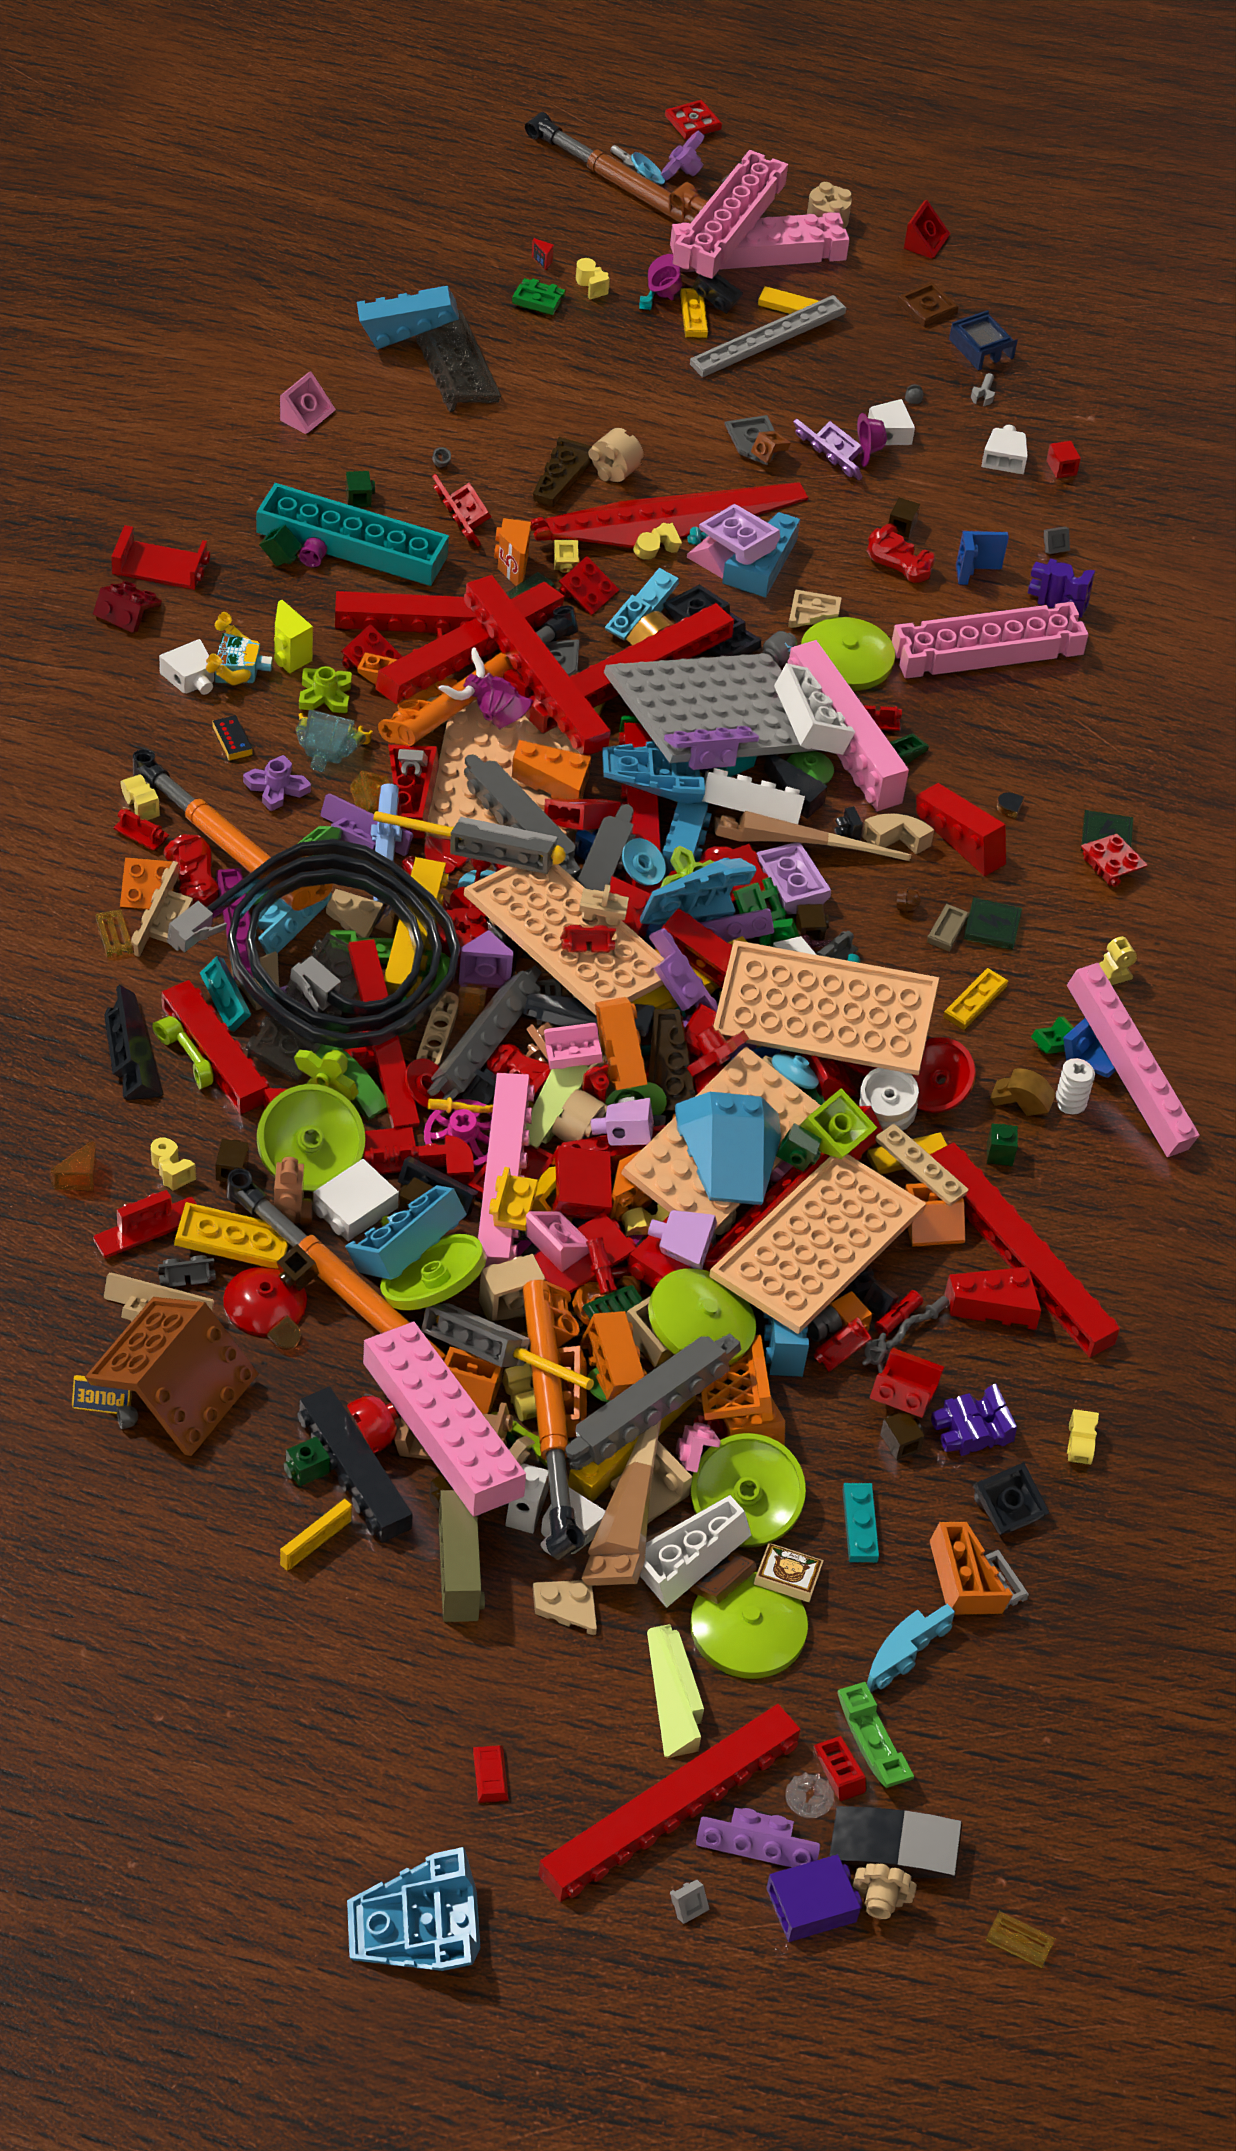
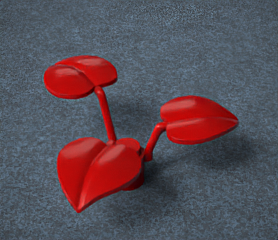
M429 835L426 837L424 847L425 858L446 863V874L453 873L456 867L462 869L471 860V865L476 870L475 883L480 880L481 872L487 870L491 865V862L450 854L449 839H439ZM492 863L495 872L505 867H508L506 865ZM459 887L451 893L449 903L454 909L477 908L464 896L465 887ZM481 911V915L485 918L486 915Z

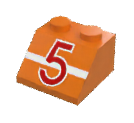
M503 518L502 527H497L495 541H498L499 545L496 544L494 558L498 559V569L517 588H522L529 556L531 522Z

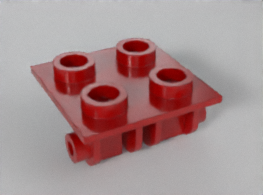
M588 556L558 581L562 585L559 592L565 596L564 598L573 596L591 616L619 591V588Z
M371 624L341 650V653L344 655L342 665L347 669L354 666L358 668L365 653L397 660L403 657Z
M1118 834L1081 845V848L1084 850L1082 853L1084 860L1093 867L1094 871H1097L1099 876H1103L1102 878L1109 886H1118L1121 882L1120 876L1148 866Z
M412 1126L365 1131L363 1158L379 1174L401 1172L404 1159L409 1156L418 1160L419 1149L415 1145Z

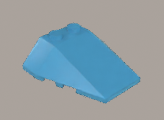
M654 741L646 742V746L633 748L632 744L602 748L604 777L676 802H683L685 804L702 802L705 795L704 777H700V769L693 770L688 766L689 762L669 763Z
M723 858L653 891L642 912L640 922L642 924L664 925L677 908L690 914L698 922L733 916L735 908L730 892L733 886L750 884L756 872V867L741 858Z
M711 1091L677 1103L675 1106L677 1130L679 1135L684 1137L688 1146L687 1152L690 1157H693L698 1170L696 1172L709 1200L762 1205L781 1139L779 1113L761 1096Z
M464 1847L434 1853L425 1858L426 1862L411 1870L406 1868L400 1871V1876L385 1884L380 1882L347 1900L350 1959L440 1971L473 1965L480 1950L477 1891Z

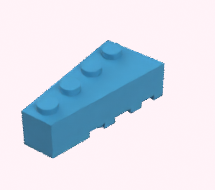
M448 286L420 290L416 295L398 294L399 298L394 299L376 298V302L365 304V301L357 302L359 321L376 349L386 347L459 319L456 299Z
M778 512L768 522L780 530L781 538L776 548L749 565L738 562L734 554L725 562L722 583L766 597L797 541L800 519Z
M708 802L677 803L670 832L666 839V846H664L662 854L666 866L663 879L675 870L670 860L674 849L678 846L691 850L695 862H699L702 855V848H699V845L705 844L707 831L704 830V827L709 828L712 813L707 812Z

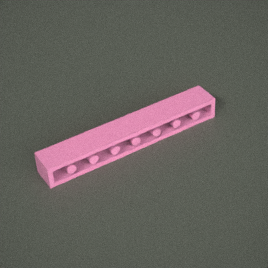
M1099 963L1077 969L1068 982L1067 987L1165 1155L1170 1157L1189 1150L1199 1137V1133Z
M497 1073L478 1239L487 1255L484 1268L492 1264H501L517 1257V1245L513 1244L514 1238H519L520 1230L494 1226L493 1215L489 1214L491 1199H496V1179L498 1175L502 1176L504 1167H510L511 1175L525 1177L521 1175V1170L527 1168V1153L523 1152L524 1146H529L530 1130H526V1124H531L532 1108L528 1106L529 1101H534L535 1092L534 1085H530L529 1074Z

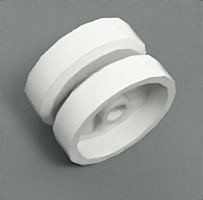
M876 1068L870 1071L863 1079L859 1106H872L883 1131L892 1124H895L901 1130H905L911 1125L916 1116L919 1096L917 1082L910 1073Z

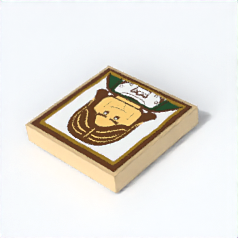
M768 1543L754 1585L810 1602L824 1560Z

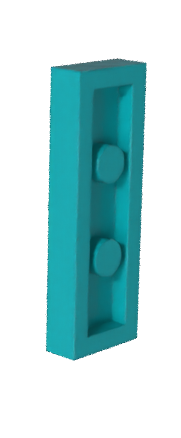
M216 956L200 972V975L223 1022L229 1030L234 1032L251 1016V1013L224 959Z
M844 1483L842 1490L849 1562H878L879 1551L872 1483Z

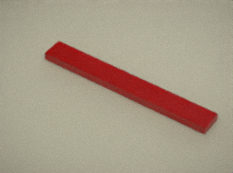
M375 940L349 942L348 950L361 1001L382 1000L387 997L388 992ZM397 1035L381 1045L372 1046L392 1128L411 1126L415 1128L419 1127L420 1121L414 1098L406 1086V1065Z

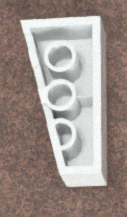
M786 663L774 687L800 746L806 749H817L843 755L855 734L854 729L851 726L846 727L843 723L845 717L841 712L836 713L831 707L833 701L829 696L820 692L822 689L821 685L807 667Z
M714 768L713 773L705 772V795L702 801L798 824L805 796L799 795L800 790L786 787L785 791L775 789L776 784L763 780L761 785L751 783V777L739 774L737 779L727 777V771Z
M730 1495L646 1542L645 1562L640 1577L666 1608L751 1536L745 1511Z

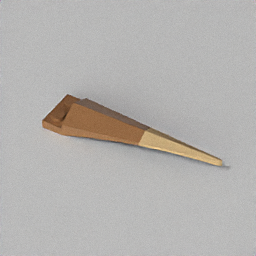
M745 811L742 814L739 822H735L736 818L732 816L722 815L721 818L715 816L712 824L717 836L736 841L812 843L862 850L910 861L911 854Z
M661 1420L640 1434L589 1547L588 1553L590 1557L582 1576L586 1586L637 1584L645 1562L650 1492Z

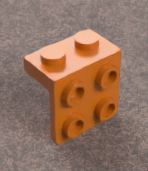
M728 1395L725 1399L731 1401L735 1396ZM772 1397L773 1420L762 1422L761 1413L722 1418L728 1428V1437L742 1433L760 1434L770 1437L784 1446L785 1420ZM744 1401L740 1405H749L752 1403ZM716 1404L717 1409L723 1407L721 1405Z

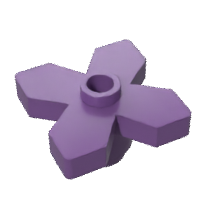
M698 130L687 140L683 147L679 145L674 149L668 158L670 162L663 168L660 175L667 181L679 168L686 174L696 175L703 167V163L696 154L695 149L702 143L705 136Z
M284 755L270 760L265 767V771L253 769L243 775V782L250 790L264 791L262 803L270 811L283 806L284 794L300 798L311 792V783L304 776L290 775L292 763Z

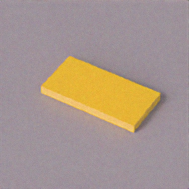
M188 1202L185 1203L174 1246L279 1269L277 1261L286 1254L289 1245L264 1220Z

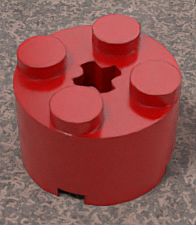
M474 907L446 910L453 919L460 944L457 967H460L461 947L488 931L486 919L481 915V911ZM437 923V930L442 944L441 952L451 958L444 929Z

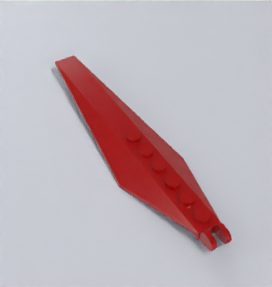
M797 482L619 501L545 519L538 517L530 522L531 531H535L533 535L537 541L570 539L634 548L640 534L645 532L652 533L653 529L659 527L662 523H673L680 539H683L690 535L692 527L699 528V524L733 504L758 516L806 501L808 496L801 483Z

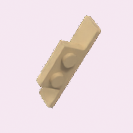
M173 861L170 868L164 870L161 879L162 885L160 889H155L151 899L152 905L149 910L146 909L143 913L142 926L132 936L131 945L134 948V955L140 957L149 937L168 943L169 923L193 905V898L172 891L179 876L178 862Z
M892 1124L876 1136L877 1143L947 1205L951 1206L967 1194V1187L895 1124Z
M109 1273L106 1278L104 1298L125 1304L122 1309L121 1318L129 1319L131 1322L152 1297L206 1302L212 1312L214 1309L215 1301L210 1298L115 1273Z

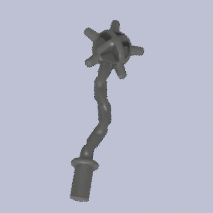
M942 1296L932 1305H927L924 1314L913 1315L905 1319L900 1326L899 1332L892 1340L885 1342V1333H881L879 1339L870 1340L866 1343V1359L862 1364L864 1366L869 1363L877 1365L879 1373H882L884 1370L883 1364L888 1360L890 1349L903 1340L909 1327L913 1323L923 1322L930 1318L937 1319L938 1313L949 1305V1300Z

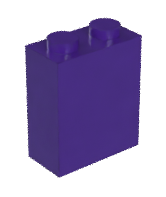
M838 1854L769 1875L766 1889L788 1942L857 1922L860 1909H862V1900L858 1891H853L850 1884V1871L846 1864L842 1865Z

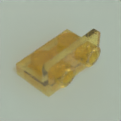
M361 771L357 778L352 781L350 787L355 806L372 814L378 811L381 786L389 784L388 776Z

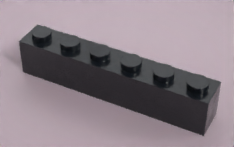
M329 1386L300 1399V1411L297 1415L301 1425L309 1429L311 1438L317 1436L330 1457V1470L334 1469L336 1471L339 1484L343 1491L350 1493L355 1510L358 1513L362 1512L366 1518L365 1522L369 1532L372 1535L376 1534L380 1542L383 1543L411 1530L413 1513L332 1388Z

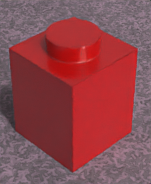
M1071 440L1050 444L1046 461L1056 479L1077 475L1081 458Z

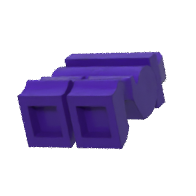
M1051 558L1048 564L1035 562L1031 576L1042 581L1032 578L1028 594L1039 597L1037 604L1044 606L1046 603L1052 608H1055V604L1074 602L1079 617L1082 618L1089 605L1095 570H1086L1081 577L1076 578L1072 565L1057 563V560Z
M997 1384L989 1386L984 1391V1396L980 1401H977L969 1393L959 1396L954 1400L953 1398L945 1400L944 1408L932 1412L931 1423L934 1429L939 1430L948 1427L950 1431L941 1434V1443L945 1452L959 1450L961 1456L969 1454L970 1451H979L987 1446L992 1448L994 1445L1005 1446L1008 1443L1014 1442L1017 1425L1006 1406Z

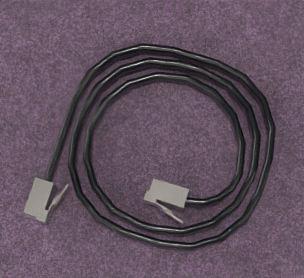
M337 839L300 842L269 858L208 907L197 901L169 923L167 942L177 951L181 949L185 953L197 942L226 930V922L211 927L212 919L247 893L234 909L227 939V949L235 977L253 1000L282 1025L310 1042L342 1049L381 1045L410 1029L436 1007L453 985L460 954V944L453 919L427 889L395 862L368 846ZM336 884L364 890L389 905L408 928L414 950L411 972L395 993L382 1000L364 1002L350 999L339 993L341 981L313 956H310L302 964L298 963L291 969L290 979L297 984L296 988L309 1000L315 1009L313 1011L283 992L260 964L255 944L259 920L277 899L301 887ZM267 892L253 909L245 943L252 977L241 962L236 936L242 917L256 900ZM418 919L426 929L433 954L430 971L415 992L405 1001L401 1002L417 982L424 944L417 923ZM436 920L444 929L451 958L445 978L435 991L420 1003L434 985L439 967L442 944ZM329 1005H332L344 1013L363 1017L342 1018L318 1013V1008L323 1011ZM377 1029H380V1030H378V1031H370V1032H362V1033H354V1034H343V1033H353V1032H361V1031H369V1030H377Z

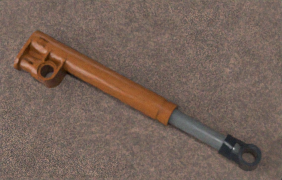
M544 112L537 114L524 126L526 133L532 139L540 137L551 145L556 144L585 161L587 167L680 224H691L709 201L702 199L697 193L696 188L689 182L683 183L672 193L601 150L596 149L593 151L563 133L562 128L552 123L551 118Z

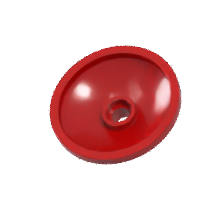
M935 1037L926 1040L919 1075L912 1074L917 1082L919 1091L917 1109L929 1113L945 1112L961 1104L970 1094L976 1079V1066L970 1052L958 1041L946 1037ZM941 1078H946L943 1084H938Z
M264 1266L248 1268L237 1274L228 1283L223 1298L224 1310L229 1321L239 1330L254 1336L268 1337L287 1318L294 1326L300 1322L307 1307L305 1288L299 1292L293 1286L288 1288L278 1276L280 1274L279 1269Z

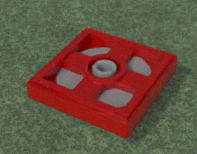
M702 100L665 110L666 118L684 139H689L698 130L702 134H707L722 129L720 120Z

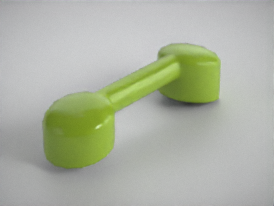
M172 1016L154 1022L152 1027L157 1038L165 1045L179 1041L195 1063L193 1064V1073L198 1088L203 1089L212 1085L214 1079L212 1066L208 1060L203 1058L184 1032L182 1024Z

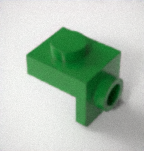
M1060 1016L1052 1027L1035 1029L1031 1038L1037 1043L1038 1048L1047 1054L1065 1052L1063 1037L1074 1027L1063 1016Z

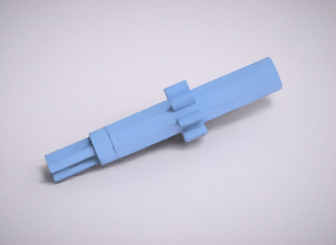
M383 784L381 786L379 812L397 815L399 787L397 785ZM378 822L377 825L372 824L371 836L372 841H376L375 851L394 862L395 841L401 842V827ZM374 897V901L383 903L384 905V902Z

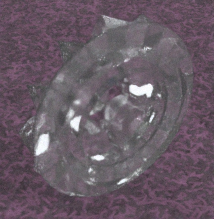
M805 1772L801 1776H794L787 1785L786 1801L789 1807L802 1817H820L826 1814L833 1804L834 1790L831 1789L829 1780L825 1781L820 1778L818 1773L816 1775H809ZM814 1787L815 1796H812L808 1803H806L805 1792H808L809 1788Z

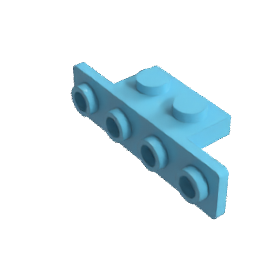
M330 892L324 900L299 911L293 910L279 898L258 922L259 928L265 930L259 936V941L266 955L275 951L278 953L328 904L332 893Z

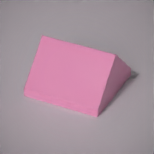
M308 372L280 395V421L304 434L309 433L336 410L312 372Z
M708 536L687 554V558L723 579L725 562L735 553Z
M529 1211L527 1213V1237L561 1272L589 1253L588 1246L586 1245L587 1238L561 1212Z

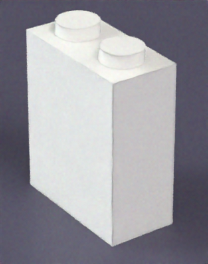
M362 1159L313 1192V1210L318 1217L324 1218L331 1225L336 1234H341L349 1242L381 1220L383 1216L398 1208L399 1192L371 1165Z

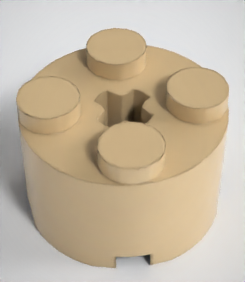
M822 182L809 195L807 214H815L817 217H822L824 213L839 212L843 221L842 229H844L849 222L852 202L851 192L848 189L833 186L829 182Z
M622 428L612 429L588 451L589 457L598 470V476L603 481L620 482L642 464L641 459L644 453L639 441L633 435L628 436L625 434L626 430Z
M576 1089L563 1105L562 1109L564 1111L561 1118L557 1116L552 1127V1134L565 1142L591 1138L593 1136L591 1119L605 1118L608 1105L587 1092Z

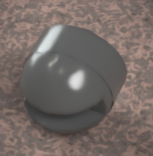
M917 384L910 385L906 390V401L911 404L921 403L923 400L922 387Z
M439 447L434 450L432 456L434 465L441 468L446 467L450 463L451 453L447 448ZM438 455L442 456V461L439 460Z
M124 1405L116 1408L118 1423L121 1429L130 1428L138 1422L139 1415L135 1407Z

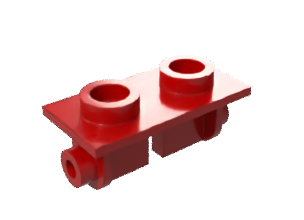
M863 705L880 730L900 731L902 709H897V706H880V711H876V706Z
M128 808L125 810L121 809L118 812L120 821L113 827L114 830L153 851L169 837V834L164 832L160 825H155L145 819L141 820L140 816L132 813Z
M576 924L564 927L560 939H563L562 949H567V952H586V943H590L591 952L609 953L610 950H615V940L611 939L616 932V928H608L605 925L584 928Z
M608 1064L602 1067H592L583 1074L582 1091L587 1092L603 1103L606 1101V1090L609 1086Z
M857 1317L820 1347L816 1348L814 1357L819 1363L823 1362L827 1370L831 1372L872 1340L859 1317Z

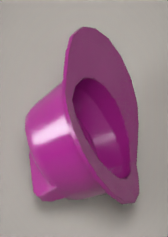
M666 254L657 258L650 265L648 270L649 290L655 292L658 296L662 298L668 297L672 301L674 300V294L682 288L683 282L680 275V267L673 264L674 255Z
M861 413L858 417L857 432L860 445L863 448L860 452L861 464L865 467L869 462L870 453L879 451L885 446L887 434L882 420L871 419L866 414Z

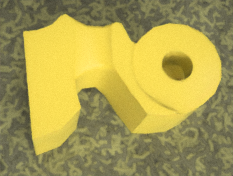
M582 258L577 261V283L580 286H589V300L607 295L610 280L608 273L603 272L601 267H595L596 263L592 259Z
M662 523L659 527L654 528L652 533L645 532L640 534L633 550L636 556L641 559H652L660 548V542L664 544L666 551L671 553L678 552L682 542L673 523Z
M141 774L121 780V789L125 800L129 805L134 803L135 814L140 816L141 820H150L160 816L159 798L155 790L150 788V784H146Z
M1126 937L1115 938L1108 944V953L1104 954V960L1099 963L1111 985L1132 980L1133 975L1128 967L1134 964L1137 959V955Z
M158 1138L152 1142L151 1162L155 1168L159 1169V1175L163 1179L164 1186L174 1191L196 1180L195 1163L186 1159L179 1161L178 1146L174 1141L168 1138Z
M659 1204L657 1205L658 1211L655 1215H651L642 1207L631 1209L621 1217L622 1224L625 1227V1235L648 1234L652 1219L663 1222L670 1213Z
M524 1363V1366H514L505 1369L502 1379L505 1391L511 1396V1403L514 1404L515 1412L520 1421L537 1417L534 1388L530 1386L532 1371L528 1363Z
M1073 1409L1069 1422V1431L1071 1433L1067 1449L1068 1461L1092 1464L1097 1435L1095 1429L1098 1424L1099 1413Z

